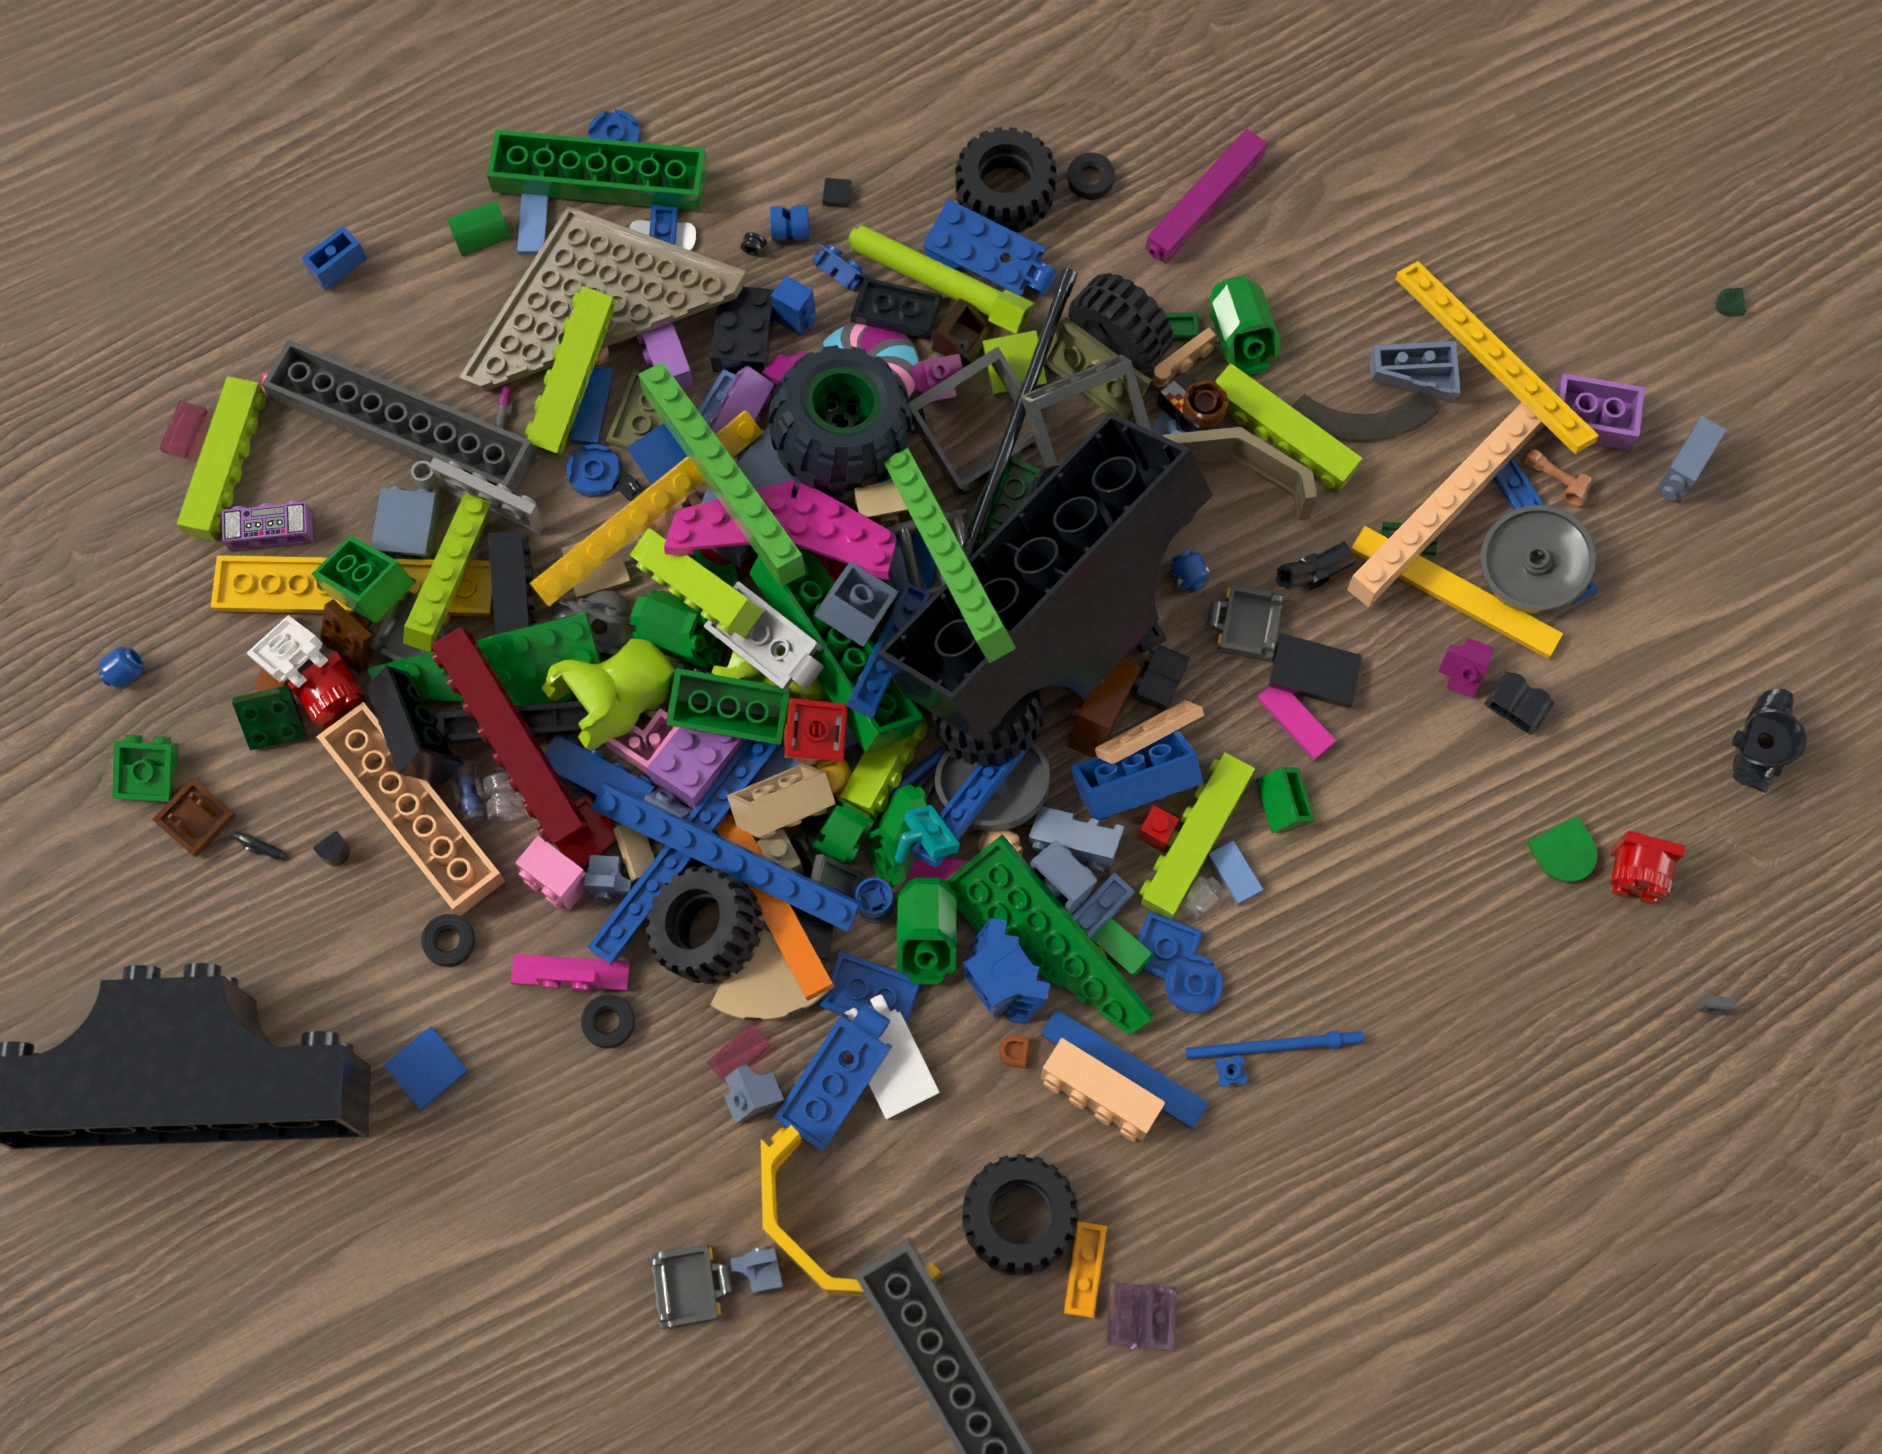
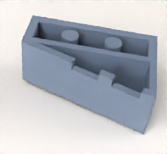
M1456 341L1374 345L1369 353L1370 380L1372 382L1454 403L1461 394Z
M1041 807L1028 838V845L1032 846L1035 852L1041 853L1056 840L1062 846L1067 847L1073 857L1079 863L1087 865V868L1092 872L1103 874L1104 871L1110 873L1121 842L1124 826L1115 825L1113 830L1099 826L1100 821L1090 818L1089 823L1074 818L1075 815L1072 813Z

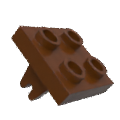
M332 599L324 605L320 638L327 648L333 649L335 652L337 651L348 667H352L358 674L367 669L373 632L366 629L373 622L356 611L348 613Z
M192 777L152 820L196 858L237 815Z

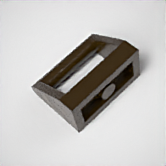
M959 298L936 330L931 350L943 356L959 354L962 365L966 367L977 357L983 348L982 342L990 338L994 329L969 302ZM962 324L979 332V335L967 352L953 339V336Z

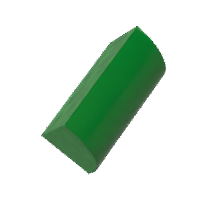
M497 200L447 219L461 256L511 238Z
M1280 767L1256 779L1271 833L1290 831L1315 822L1299 768Z

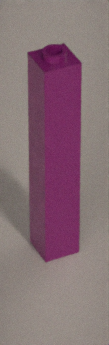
M1246 128L1147 236L1146 250L1150 256L1156 260L1160 259L1167 264L1264 158L1267 142Z

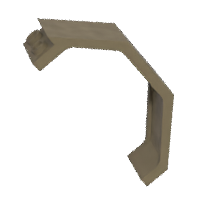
M1242 427L1162 435L1190 448L1198 464L1220 461L1237 462L1291 494L1296 503L1298 520L1310 518L1317 498L1313 471Z

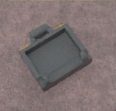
M1231 585V588L1228 587L1226 600L1228 601L1211 603L1207 625L1211 629L1222 633L1219 634L1217 644L1219 652L1271 662L1275 650L1284 595H1275L1269 591ZM1221 609L1226 610L1224 624L1219 623Z
M408 590L389 609L376 636L372 638L371 648L393 660L426 652L403 644L404 626L416 602L417 594ZM448 612L436 641L440 635L443 637L447 635L443 628L447 625L451 612Z
M708 1244L651 1254V1266L659 1314L658 1319L661 1329L719 1320L721 1309L717 1299L733 1291L730 1266L712 1264L711 1260H714L712 1247H709ZM714 1271H718L721 1290H715Z

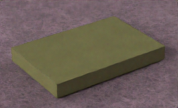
M632 371L608 433L607 445L627 450L626 448L664 423L643 394L638 374L642 373L640 371Z

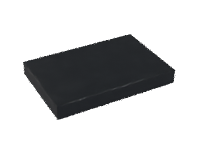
M865 277L851 313V322L929 340L942 302V295Z
M1280 633L1268 687L1350 709L1353 705L1362 655Z

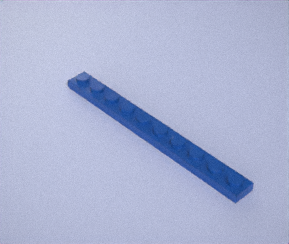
M784 735L782 736L781 745L747 740L685 820L715 833L732 811L727 795L752 785L784 743ZM665 845L587 948L612 966L646 923L648 911H652L653 908L651 902L654 896H659L661 893L660 888L665 882L669 884L672 881L671 877L679 872L683 874L694 858Z
M607 782L602 783L592 810L715 869L718 868L740 881L847 932L852 929L861 907V902Z

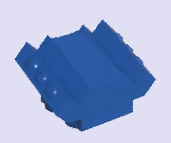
M990 918L971 942L968 958L962 963L964 967L962 971L992 1018H996L1004 1013L1010 1022L1026 1024L1047 1000L1050 983L1036 980L1039 966H1034L1018 944L1019 937L1005 935L1007 921Z

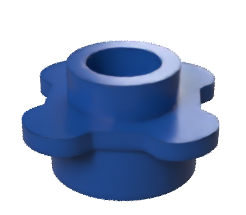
M1236 1055L1233 1059L1225 1060L1224 1058H1219L1216 1060L1215 1067L1218 1069V1083L1220 1086L1228 1087L1236 1083L1243 1085L1247 1081V1075L1244 1073L1242 1066L1244 1059L1241 1056ZM1233 1069L1234 1073L1230 1074L1228 1070Z

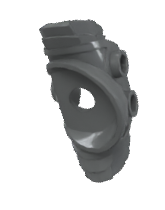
M597 591L586 599L580 598L578 602L558 599L552 605L550 620L586 611L591 627L595 619L604 620L607 623V631L604 634L596 633L592 627L599 652L616 655L630 639H633V632H637L636 625L631 624L630 615L632 609L630 603L615 591Z

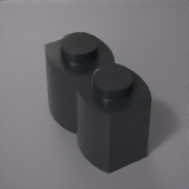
M1160 644L1156 651L1150 649L1144 662L1148 669L1144 676L1138 675L1133 686V690L1137 691L1135 699L1161 711L1167 710L1184 675L1190 657Z
M1506 671L1484 705L1497 715L1508 719L1522 731L1533 735L1554 705V702L1546 691L1540 688H1531L1520 674Z

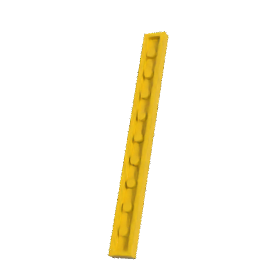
M1419 261L1397 272L1396 280L1574 454L1596 443L1599 435Z
M743 411L715 433L732 458L763 434L748 411ZM687 456L529 584L547 606L552 605L705 481Z

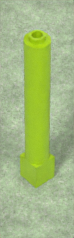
M860 225L851 231L848 242L851 243V250L957 301L961 298L969 302L977 311L988 315V321L1015 334L1026 327L1034 305L1033 302L1008 290L1001 292L864 225Z

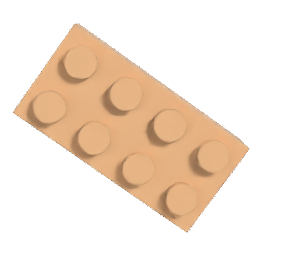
M1063 1038L1060 1039L1042 1068L1041 1079L1045 1081L1043 1085L1057 1094L1059 1091L1065 1093L1070 1097V1103L1082 1110L1085 1107L1095 1112L1094 1117L1107 1126L1111 1123L1121 1129L1120 1134L1133 1142L1136 1139L1141 1142L1144 1140L1165 1104L1163 1100Z

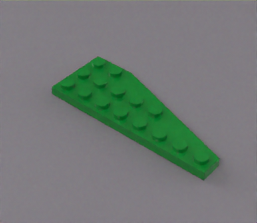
M587 611L476 639L516 706L579 701L571 689L559 700L553 701L549 699L542 686L546 682L550 667L563 660H576L590 664L601 663ZM434 650L431 653L425 652L368 668L371 681L387 665L409 672L425 699L465 702L463 697L458 693L455 694L446 680L450 677L448 672H445L443 668L440 669L433 660L431 654L435 652Z
M1003 834L946 880L951 885V889L957 893L956 907L977 932L982 930L990 918L1007 921L1005 935L1019 937L1018 944L1034 966H1039L1038 973L1058 987H1065L1074 993L1077 1000L1083 1004L1087 1002L1102 1012V1017L1127 1034L1131 1035L1154 1017L1151 1010Z

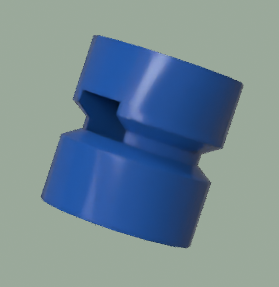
M793 205L791 210H788L785 206L770 207L772 242L787 241L789 237H793L795 241L810 240L808 205Z
M872 877L865 879L858 885L855 892V900L862 903L858 912L860 917L864 921L873 924L882 923L887 920L892 914L894 907L893 893L889 884L881 878Z

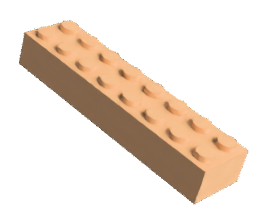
M364 702L317 736L458 916H462L506 882L429 783L425 780L398 774L379 721Z

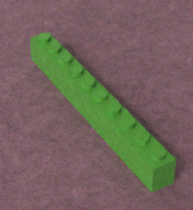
M661 362L638 374L644 396L778 584L782 587L806 574L803 556L664 363Z
M906 448L894 454L884 464L976 642L988 662L991 663L1013 651L1016 647L911 452Z

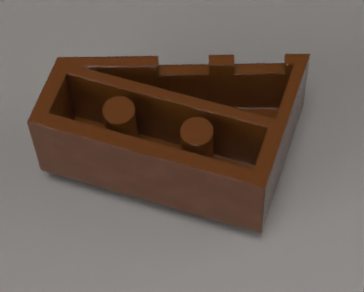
M1122 659L1104 678L1102 684L1085 698L1084 704L1080 702L1077 704L1072 715L1076 722L1068 747L1089 757H1097L1095 748L1105 743L1107 738L1111 736L1114 730L1113 726L1132 693L1141 667Z

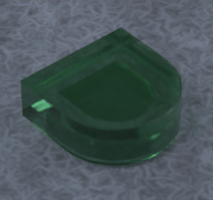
M1727 288L1722 290L1715 300L1717 311L1727 317L1744 316L1747 311L1743 288Z

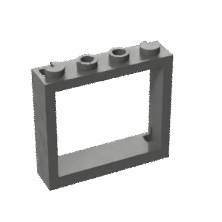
M999 347L991 350L908 403L912 411V425L954 491L962 488L966 492L978 484L976 479L981 475L985 474L986 477H989L996 455L959 478L918 410L990 364L1016 403L1022 384ZM1026 414L1025 420H1026V422L1028 423V425L1030 426V423H1029V420H1028V417H1027V414ZM1045 423V427H1046V430H1047V433H1048V432H1050V430H1049L1048 426H1047L1046 423ZM1032 432L1016 442L1011 456L1018 459L1023 455L1021 451L1023 448L1030 445L1033 449L1037 446Z
M1119 355L1021 396L1044 468L1058 464L1040 409L1120 376L1123 377L1137 425L1151 430L1131 360L1123 355Z

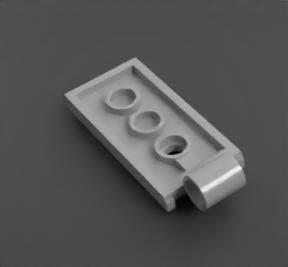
M434 457L431 464L427 461H418L411 468L412 477L419 489L423 488L433 491L439 484L441 490L461 499L464 493L491 502V513L538 535L541 534L545 527L536 502L525 495H521V497L512 494L509 488L502 484L495 486L488 483L487 479L475 472L471 475L463 471L461 466L452 461L445 463ZM429 474L426 478H421L422 476Z
M738 581L733 588L764 609L745 638L735 632L730 636L717 627L720 623L718 620L715 624L708 620L704 627L788 694L792 690L789 685L793 680L807 690L825 667L812 657L816 650L821 652L824 647ZM785 647V653L782 656H778L779 649Z

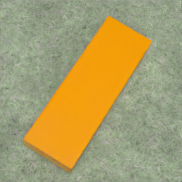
M1078 1221L1074 1237L1064 1314L1094 1319L1107 1226Z

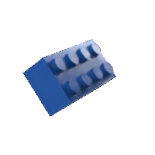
M1179 730L1172 732L1115 764L1094 757L1071 765L1077 794L1092 818L1096 820L1108 819L1114 814L1136 809L1140 805L1154 800H1162L1168 795L1190 790L1194 786L1203 783L1197 754Z

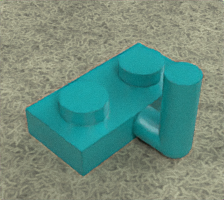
M932 805L906 811L904 821L912 831L905 832L900 837L895 855V860L898 863L906 862L911 843L920 841L932 859L958 853L959 842Z

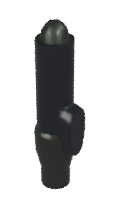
M239 831L233 834L234 840L240 842L244 849L259 855L262 853L275 860H283L285 858L283 850L261 841L255 836Z

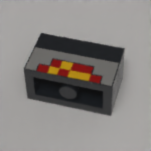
M1183 372L1159 392L1157 405L1169 417L1176 420V423L1185 432L1208 430L1210 427L1204 428L1195 425L1183 416L1182 404L1186 389L1191 384L1197 383L1195 379L1189 378Z

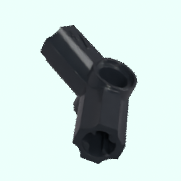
M1343 541L1320 554L1313 553L1297 562L1282 564L1277 568L1276 581L1280 587H1285L1287 590L1303 586L1313 590L1327 583L1331 576L1356 564V560L1349 546Z

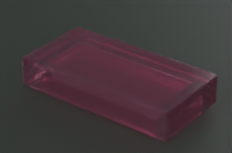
M179 401L159 446L161 452L184 459L188 458L208 412L205 407Z
M750 1022L706 1063L727 1085L725 1078L737 1067L749 1066L771 1045Z

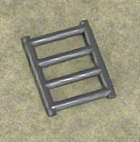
M962 508L943 512L948 522L954 521L957 538L962 546L968 536L965 523L967 509ZM914 520L884 526V528L895 535L900 534L910 583L930 593L931 598L946 582L935 563L940 585L923 589L911 537V531L918 530ZM890 572L889 580L881 579V581L894 588ZM899 595L894 598L889 608L894 607Z

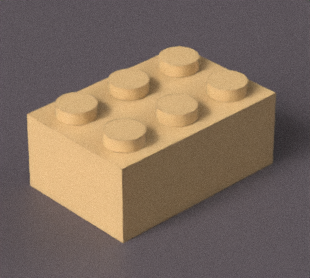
M803 763L727 795L737 827L759 838L770 837L776 833L775 830L781 827L798 825L802 822V818L809 815H821L827 811L828 807L835 805L826 772Z

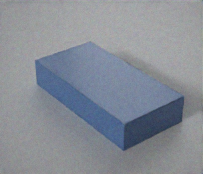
M1234 841L1208 854V859L1237 906L1262 893V886Z

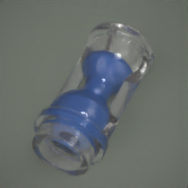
M463 759L464 764L451 777V783L459 818L463 819L465 825H475L486 820L488 810L478 766L468 759ZM475 784H476V788H477V793H478V794H476L475 791H474V785H475ZM459 788L463 792L462 797L460 796Z

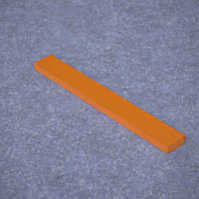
M731 811L716 830L719 836L763 856L752 834L737 827ZM745 883L748 889L756 895V903L761 906L762 917L807 1001L834 988L790 904Z

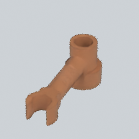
M1531 449L1523 463L1531 469L1550 474V476L1567 485L1568 487L1563 493L1564 500L1572 506L1581 507L1588 498V491L1594 483L1593 479L1586 474H1579L1575 478L1548 462L1547 458L1538 450Z

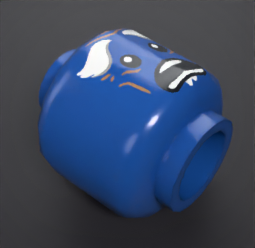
M1188 550L1171 559L1173 563L1169 566V572L1179 590L1189 589L1190 593H1193L1206 586L1204 581L1209 578L1210 571L1200 553H1193L1192 550Z

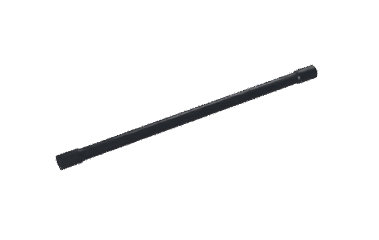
M1064 268L1060 274L1055 288V295L968 536L962 545L968 559L980 548L982 535L1026 416L1021 396L1034 391L1067 299L1071 295L1078 276L1077 272L1072 269Z

